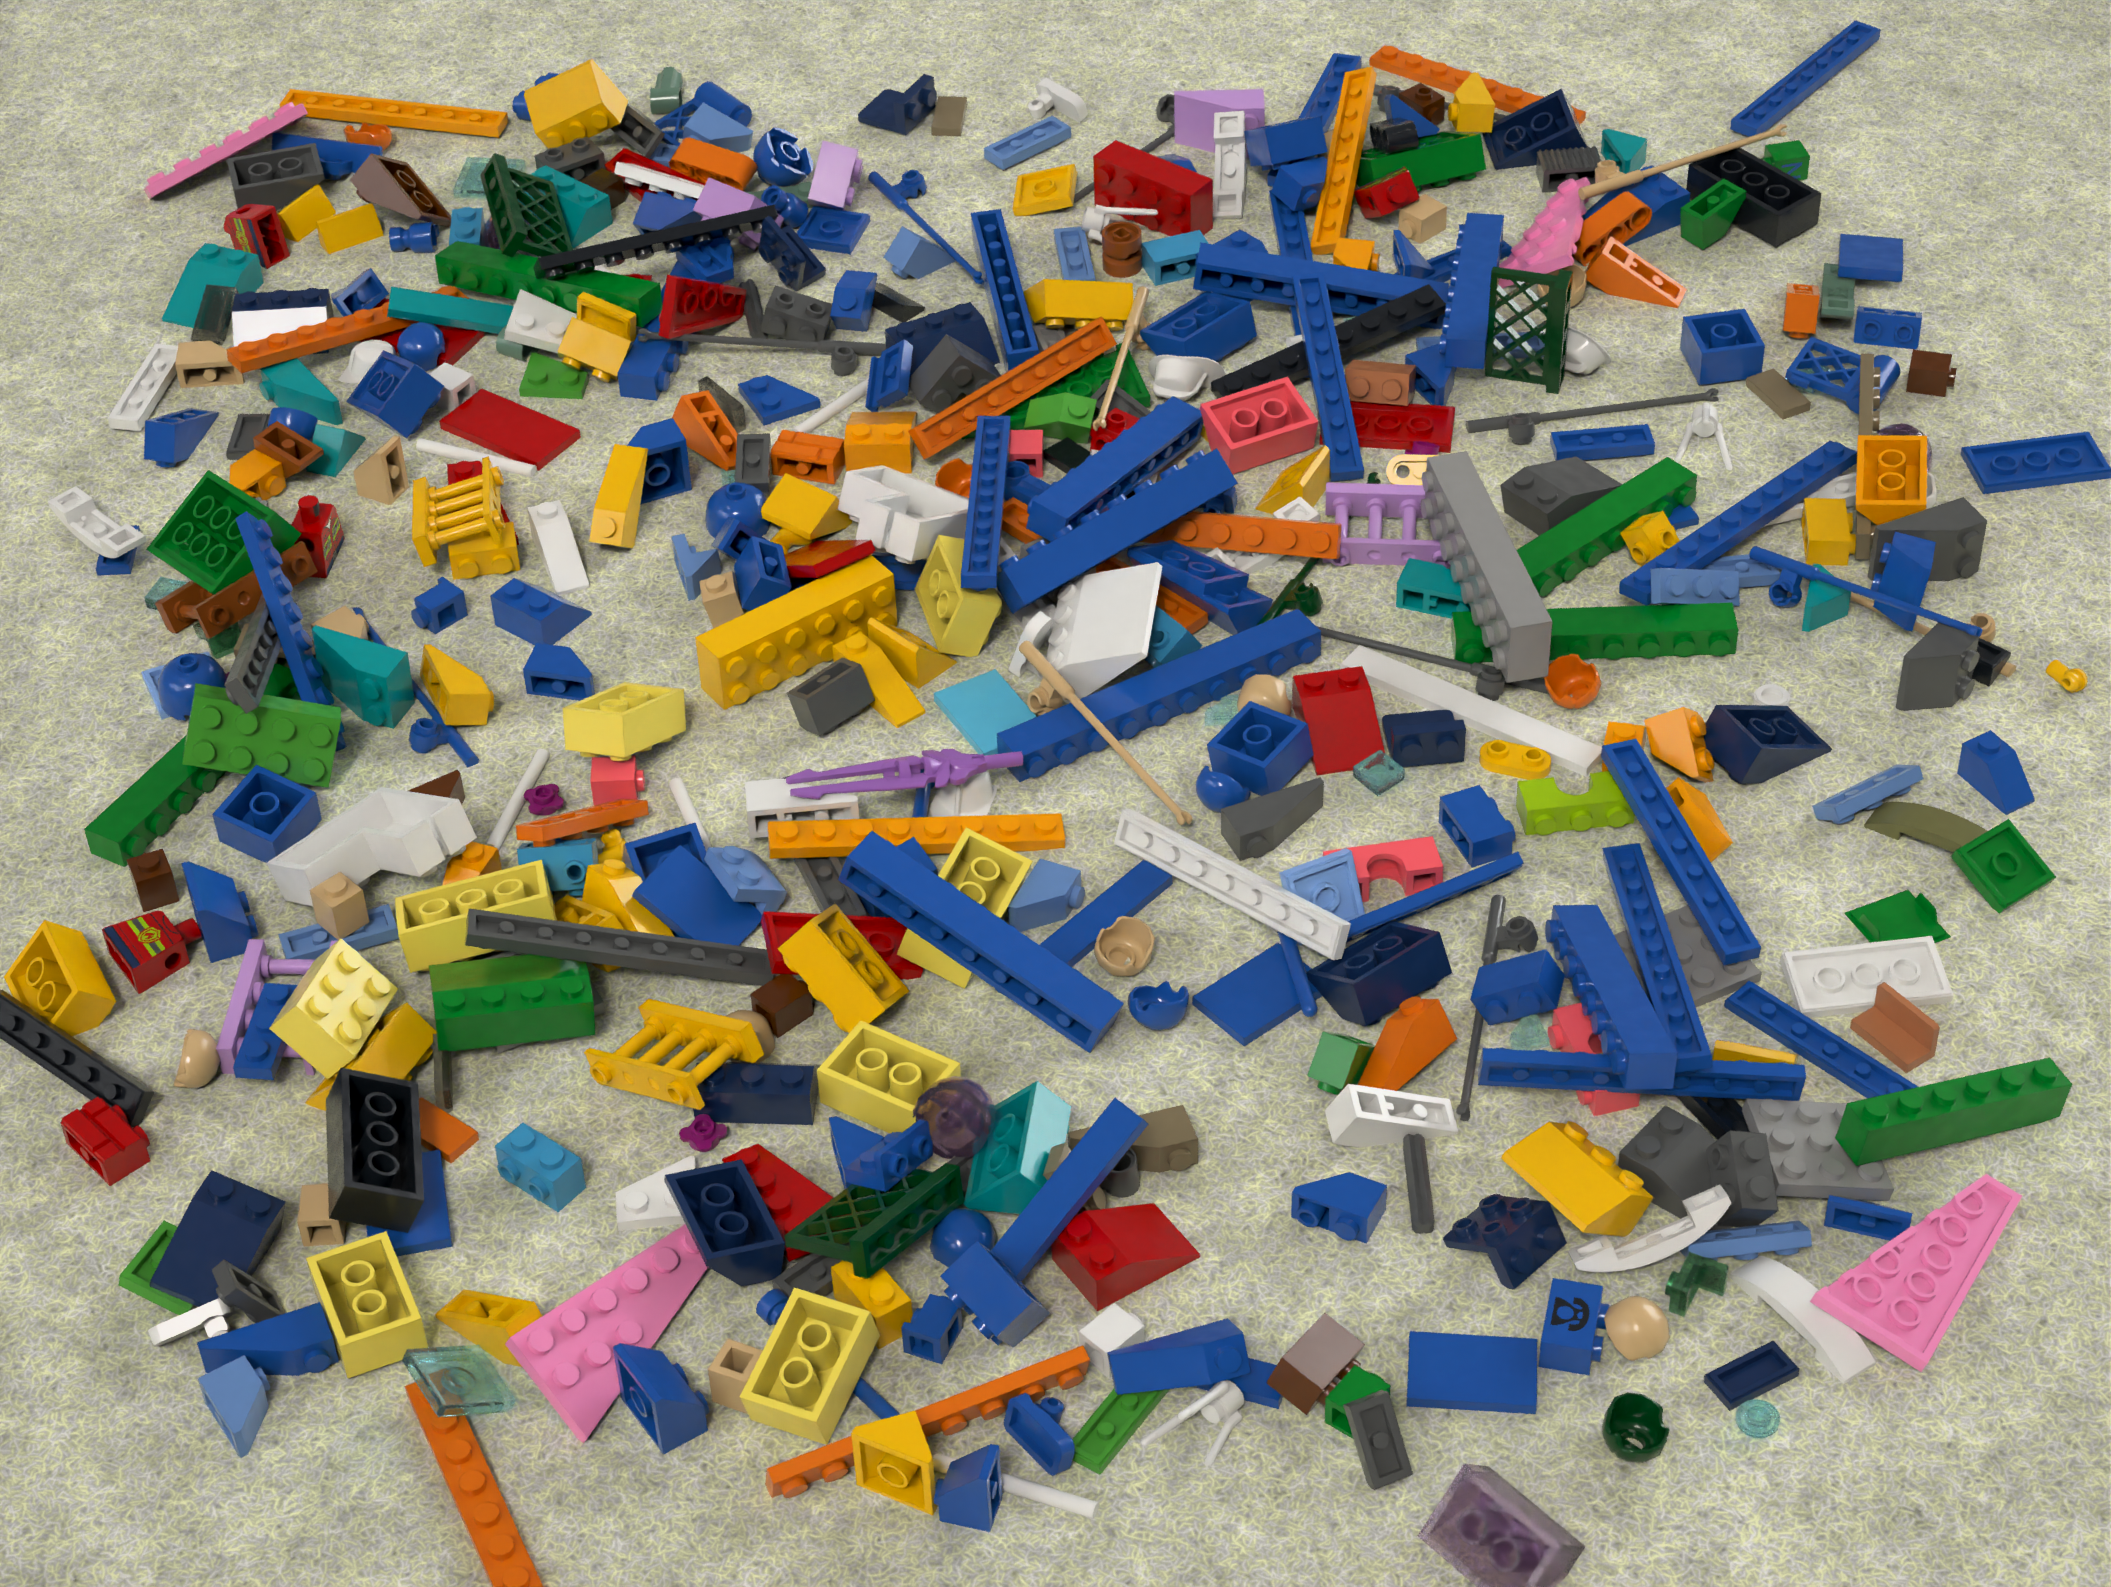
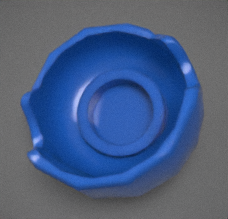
M413 323L398 338L397 350L400 357L415 363L424 371L434 369L437 366L439 354L441 352L445 353L443 332L430 323Z
M278 407L271 410L268 427L278 421L312 442L318 420L314 415L301 410Z
M1205 766L1196 780L1198 798L1205 807L1216 813H1221L1222 808L1247 801L1251 795L1248 787L1243 789L1230 776L1210 771L1209 766Z
M1168 981L1163 982L1158 987L1149 985L1137 986L1129 993L1127 1000L1128 1009L1132 1017L1146 1028L1152 1030L1171 1029L1184 1018L1189 993L1185 986L1180 987L1179 991L1175 992Z
M955 1209L935 1225L929 1248L935 1260L950 1267L976 1241L992 1250L996 1234L992 1223L982 1213L970 1209Z

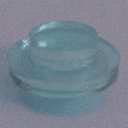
M1758 1399L1748 1400L1738 1407L1736 1423L1739 1429L1747 1436L1763 1439L1773 1435L1778 1430L1780 1415L1778 1410L1769 1402Z

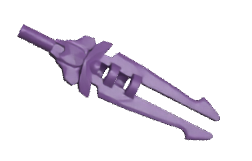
M942 749L941 751L923 750V757L921 758L912 755L821 772L806 769L787 777L786 783L796 784L883 773L884 778L790 790V796L820 799L822 795L829 793L925 788L931 782H935V788H942L949 785V783L955 786L964 784L969 777L990 769L1023 766V755L1021 751L983 755L965 754L955 749Z

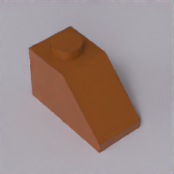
M278 421L253 438L255 450L282 463L285 479L302 471L324 454L321 447Z

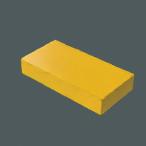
M584 291L577 296V319L632 342L635 341L636 313Z

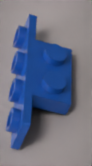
M278 132L272 134V150L316 143L324 179L340 180L341 175L356 173L371 153L380 156L383 154V148L376 145Z

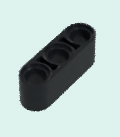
M1398 117L1370 124L1371 141L1374 149L1377 151L1393 154L1417 149L1419 146L1418 134L1413 121Z

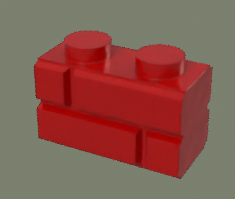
M98 1096L84 1104L81 1110L76 1109L64 1116L60 1122L66 1143L109 1186L150 1161L147 1151L150 1141L144 1130L138 1125L132 1128L128 1124L125 1113L118 1105L115 1104L110 1107Z

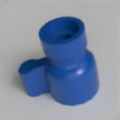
M772 185L761 196V201L766 205H775L777 213L784 218L782 222L784 225L796 228L805 221L808 214V206L794 194L785 193L778 186Z
M433 222L414 223L407 230L402 227H391L389 230L390 248L392 252L404 251L406 248H410L414 253H434L436 249H433V246L437 245L439 226L434 225Z

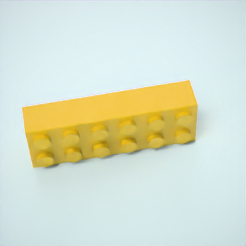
M869 555L695 637L701 689L721 708L726 710L736 704H743L748 698L762 691L775 688L777 684L793 676L802 675L811 667L832 660V646L860 631L868 637L867 622L870 617L897 626L894 574L875 557Z

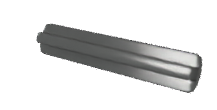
M748 279L746 282H741L739 287L747 290L744 312L749 334L752 338L767 339L768 334L760 331L764 315L758 290L754 281Z
M1407 1134L1403 1138V1154L1412 1230L1419 1234L1432 1233L1435 1220L1425 1138L1421 1134Z

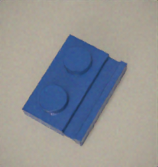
M905 339L882 351L881 357L873 356L871 358L865 407L871 412H878L879 406L885 408L908 396L913 345Z

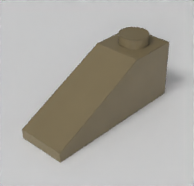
M1184 1105L1139 1115L1148 1123V1126L1130 1147L1136 1154L1138 1170L1158 1173L1169 1170L1182 1171L1190 1167V1165L1198 1164V1137ZM1090 1127L1068 1132V1147L1071 1151Z

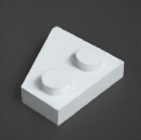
M688 1156L615 1192L618 1231L685 1224L664 1178L667 1174L696 1169L695 1156Z

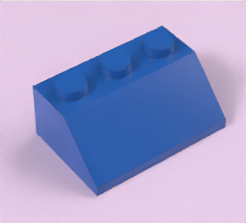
M1207 291L1140 330L1141 338L1156 356L1163 354L1204 357L1216 362L1223 360L1224 356L1233 350L1244 347L1246 342L1257 336L1250 301Z

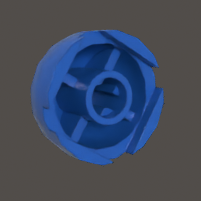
M775 127L766 132L755 146L753 161L757 165L759 178L767 184L778 187L798 185L813 170V160L807 148L804 147L801 150L795 143L798 138L785 129Z
M734 482L719 488L712 494L706 506L705 521L709 534L716 538L719 529L724 525L727 518L731 517L739 520L759 535H765L772 523L763 519L761 514L762 505L767 500L766 496L760 489L745 483Z
M188 653L172 659L163 667L158 678V694L161 708L168 716L177 720H185L184 715L190 716L195 683L226 688L227 675L224 669L215 659L205 654Z

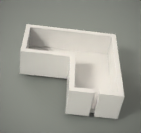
M880 465L846 471L838 510L850 514L849 518L851 520L859 522L856 540L872 539L875 552H889L896 555L895 559L899 562L914 564L916 560L928 559L938 535L965 539L969 498Z
M380 787L268 861L267 865L285 901L313 906L310 890L338 872H342L359 887L366 885L370 881L369 877L379 870L425 877L435 872L438 868L437 865L444 861L445 857L452 858L463 853L466 850V845L477 837L459 799Z

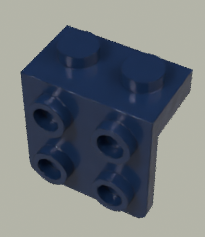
M923 74L904 93L891 89L883 90L858 113V121L907 135L936 107L937 92L934 86V77Z
M771 216L763 219L759 253L765 262L771 263L774 266L780 280L785 285H789L793 290L798 291L825 276L826 268L790 225L781 229Z
M1450 710L1389 714L1382 717V728L1392 768L1464 762L1466 727L1464 720H1454L1453 713Z
M1500 1194L1489 1195L1479 1202L1478 1208L1467 1217L1455 1222L1452 1230L1443 1237L1447 1248L1488 1253L1500 1283L1508 1289L1517 1288L1567 1244L1548 1201L1532 1200L1527 1197H1507Z

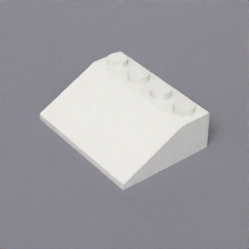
M1158 562L1083 575L1073 583H1066L1059 590L1056 612L1053 615L1052 632L1048 639L1049 646L1046 659L1073 687L1075 695L1079 699L1090 695L1147 657L1162 566ZM1063 699L1067 704L1071 703L1069 700Z

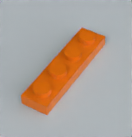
M618 799L516 825L517 840L533 841L534 847L555 845L556 838L561 840L582 838L583 831H587V833H600L608 831V825L611 824L613 826L632 825L635 823L634 818L649 815L648 801Z

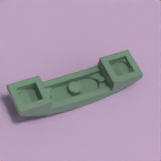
M1824 263L1820 317L1853 320L1855 279L1839 277L1838 264Z

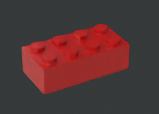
M1117 140L1093 156L1095 206L1097 204L1104 207L1156 209L1158 214L1155 216L1117 215L1168 236L1200 230L1204 236L1213 229V179Z

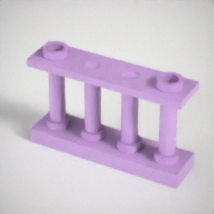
M1326 482L1325 515H1334L1335 523L1342 524L1340 558H1323V563H1332L1337 566L1346 564L1406 565L1408 559L1412 558L1441 564L1447 568L1450 567L1449 561H1444L1442 558L1438 540H1416V518H1423L1421 512V500L1425 499L1423 485ZM1349 516L1369 517L1368 538H1348ZM1382 517L1403 518L1402 539H1382Z
M249 939L216 1047L220 1058L219 1063L222 1074H235L233 1065L265 984V978H271L273 974L305 975L314 962L313 959H273L272 955L267 954L264 939ZM331 941L330 947L337 941ZM287 1044L282 1057L302 1058ZM303 1058L306 1075H315L316 1069Z

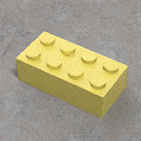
M966 827L938 876L954 885L962 893L978 904L985 906L990 912L1003 920L1008 912L1009 904L1023 885L1033 861ZM907 928L897 955L965 989L973 973Z
M542 860L395 898L398 936L410 973L420 970L429 971V965L446 964L454 961L464 962L484 953L492 951L503 952L502 950L465 946L466 919L469 909L557 921L553 897Z

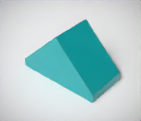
M1603 129L1601 154L1605 160L1615 161L1619 171L1624 174L1640 170L1646 161L1647 139L1612 129Z
M316 424L312 443L321 447L324 454L308 465L306 471L336 477L366 440L365 437L344 429Z
M1813 563V566L1817 567L1820 572L1833 576L1822 565ZM1810 580L1802 631L1810 632L1847 616L1851 591L1819 580Z

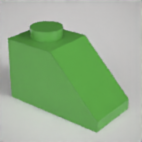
M1066 392L1031 399L1024 430H1043V436L1061 440L1068 437L1076 443L1087 444L1097 399Z

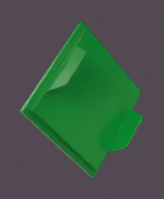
M1905 890L1844 913L1870 943L1932 936L1934 943L1951 938L1937 922L1936 908L1922 893H1919L1915 898L1909 890Z

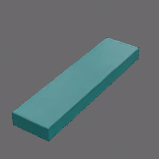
M391 286L387 317L499 334L508 324L514 306Z

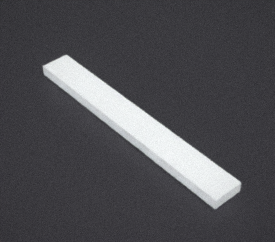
M1359 645L1341 663V669L1362 666L1368 683L1372 686L1431 711L1450 710L1453 713L1454 720H1464L1466 726L1496 739L1542 749L1550 755L1551 762L1585 777L1602 760L1601 746L1362 645Z
M1132 809L1122 810L1114 841L1115 845L1332 960L1342 959L1351 923Z

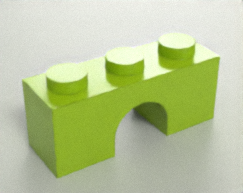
M1609 771L1590 773L1588 792L1580 795L1562 792L1557 787L1554 777L1517 782L1516 808L1525 835H1549L1553 832L1585 831L1589 828L1606 826L1622 827L1625 824L1634 823L1635 814Z

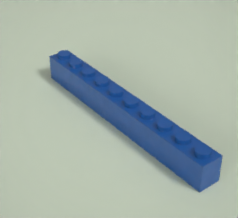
M1295 609L1083 697L1080 700L1118 741L1124 738L1130 739L1140 731L1152 726H1161L1171 718L1183 713H1191L1198 707L1214 700L1224 699L1228 694L1242 689L1245 680L1256 674L1278 676L1286 672L1287 669L1299 664L1312 662L1316 657L1321 656V630L1299 609ZM1071 703L997 733L998 754L1022 752L1023 766L1007 767L1019 782L1031 777H1040L1050 769L1062 764H1071L1076 758L1093 751L1099 752L1107 745H1110Z

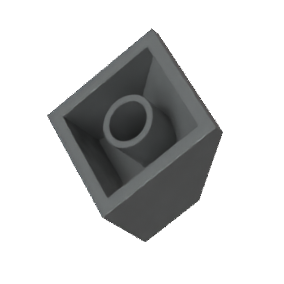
M1937 623L1904 655L1896 709L1909 711L1952 707L1960 698L1967 699L1975 685L1972 675L1980 656L1977 652L1979 637Z

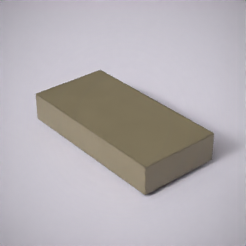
M938 96L931 127L932 136H961L967 109V97Z
M1774 368L1747 377L1746 386L1782 420L1810 411L1811 402Z

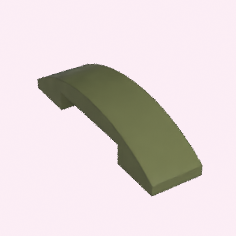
M1884 802L1874 810L1864 824V828L1899 840L1903 834H1906L1953 853L1955 850L1987 832V830L1951 812L1909 802Z

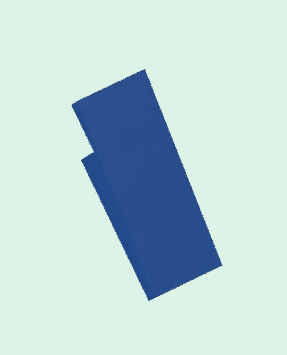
M1170 540L1128 548L1127 555L1133 566L1158 562L1162 566L1160 578L1162 586L1206 611L1210 622L1232 635L1256 626L1272 606L1273 599L1247 588L1249 574L1176 541Z

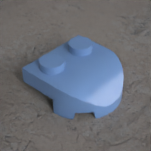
M725 846L724 848L708 847L704 860L734 902H753L762 915L763 911L777 912L779 906L783 905L787 891L758 855L735 846Z

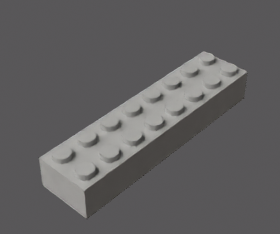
M1467 451L1427 457V470L1422 473V484L1425 491V499L1421 500L1422 516L1430 522L1432 537L1440 543L1443 560L1449 561L1452 579L1454 582H1459L1461 586L1463 602L1465 604L1469 603L1471 607L1472 620L1482 630L1483 643L1486 648L1490 647L1496 670H1501L1507 683L1548 676L1552 619Z

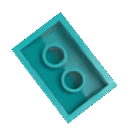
M547 165L538 168L530 174L553 182L573 249L613 224L609 195ZM538 189L541 193L545 195V191Z
M1036 1081L983 1112L964 1205L973 1210L1021 1214L1047 1182L1043 1173L1050 1150L1053 1146L1065 1143L1069 1131L1068 1124L1072 1106L1039 1081Z

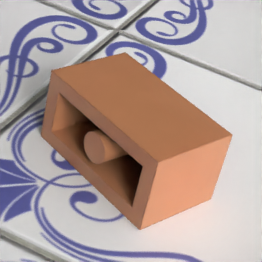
M1352 360L1345 368V379L1350 401L1408 406L1414 398L1416 365Z

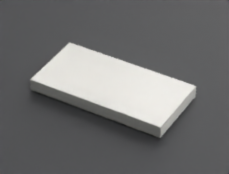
M1932 936L1781 953L1780 963L1796 1010L1809 1018L1865 1012L1874 1006L1877 986L1883 982L1887 983L1915 1006L1947 1003L1953 1000L1954 995Z

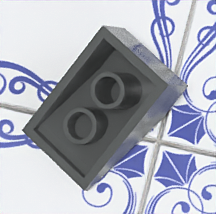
M316 143L227 158L237 209L246 204L275 206L277 211L324 180Z
M1575 456L1524 467L1503 482L1500 487L1504 512L1540 536L1622 484Z
M1962 497L1875 526L1868 578L1873 581L1875 573L1882 574L1885 563L1879 562L1884 542L1891 543L1894 532L1936 542L1932 569L1928 581H1951L1961 577L1968 578L1979 570L1987 520Z
M1665 1105L1619 1152L1618 1166L1622 1170H1628L1642 1179L1644 1182L1642 1187L1654 1197L1651 1201L1653 1204L1681 1219L1688 1216L1682 1201L1712 1188L1706 1149L1716 1140L1699 1123ZM1716 1222V1224L1708 1231L1729 1229L1732 1227L1718 1226V1223Z

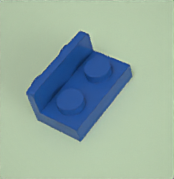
M1858 306L1853 341L1858 344L1917 349L1922 312Z
M920 1119L904 1132H892L886 1135L883 1140L862 1153L859 1158L844 1168L846 1183L884 1192L889 1190L933 1156V1142L930 1136L929 1122Z

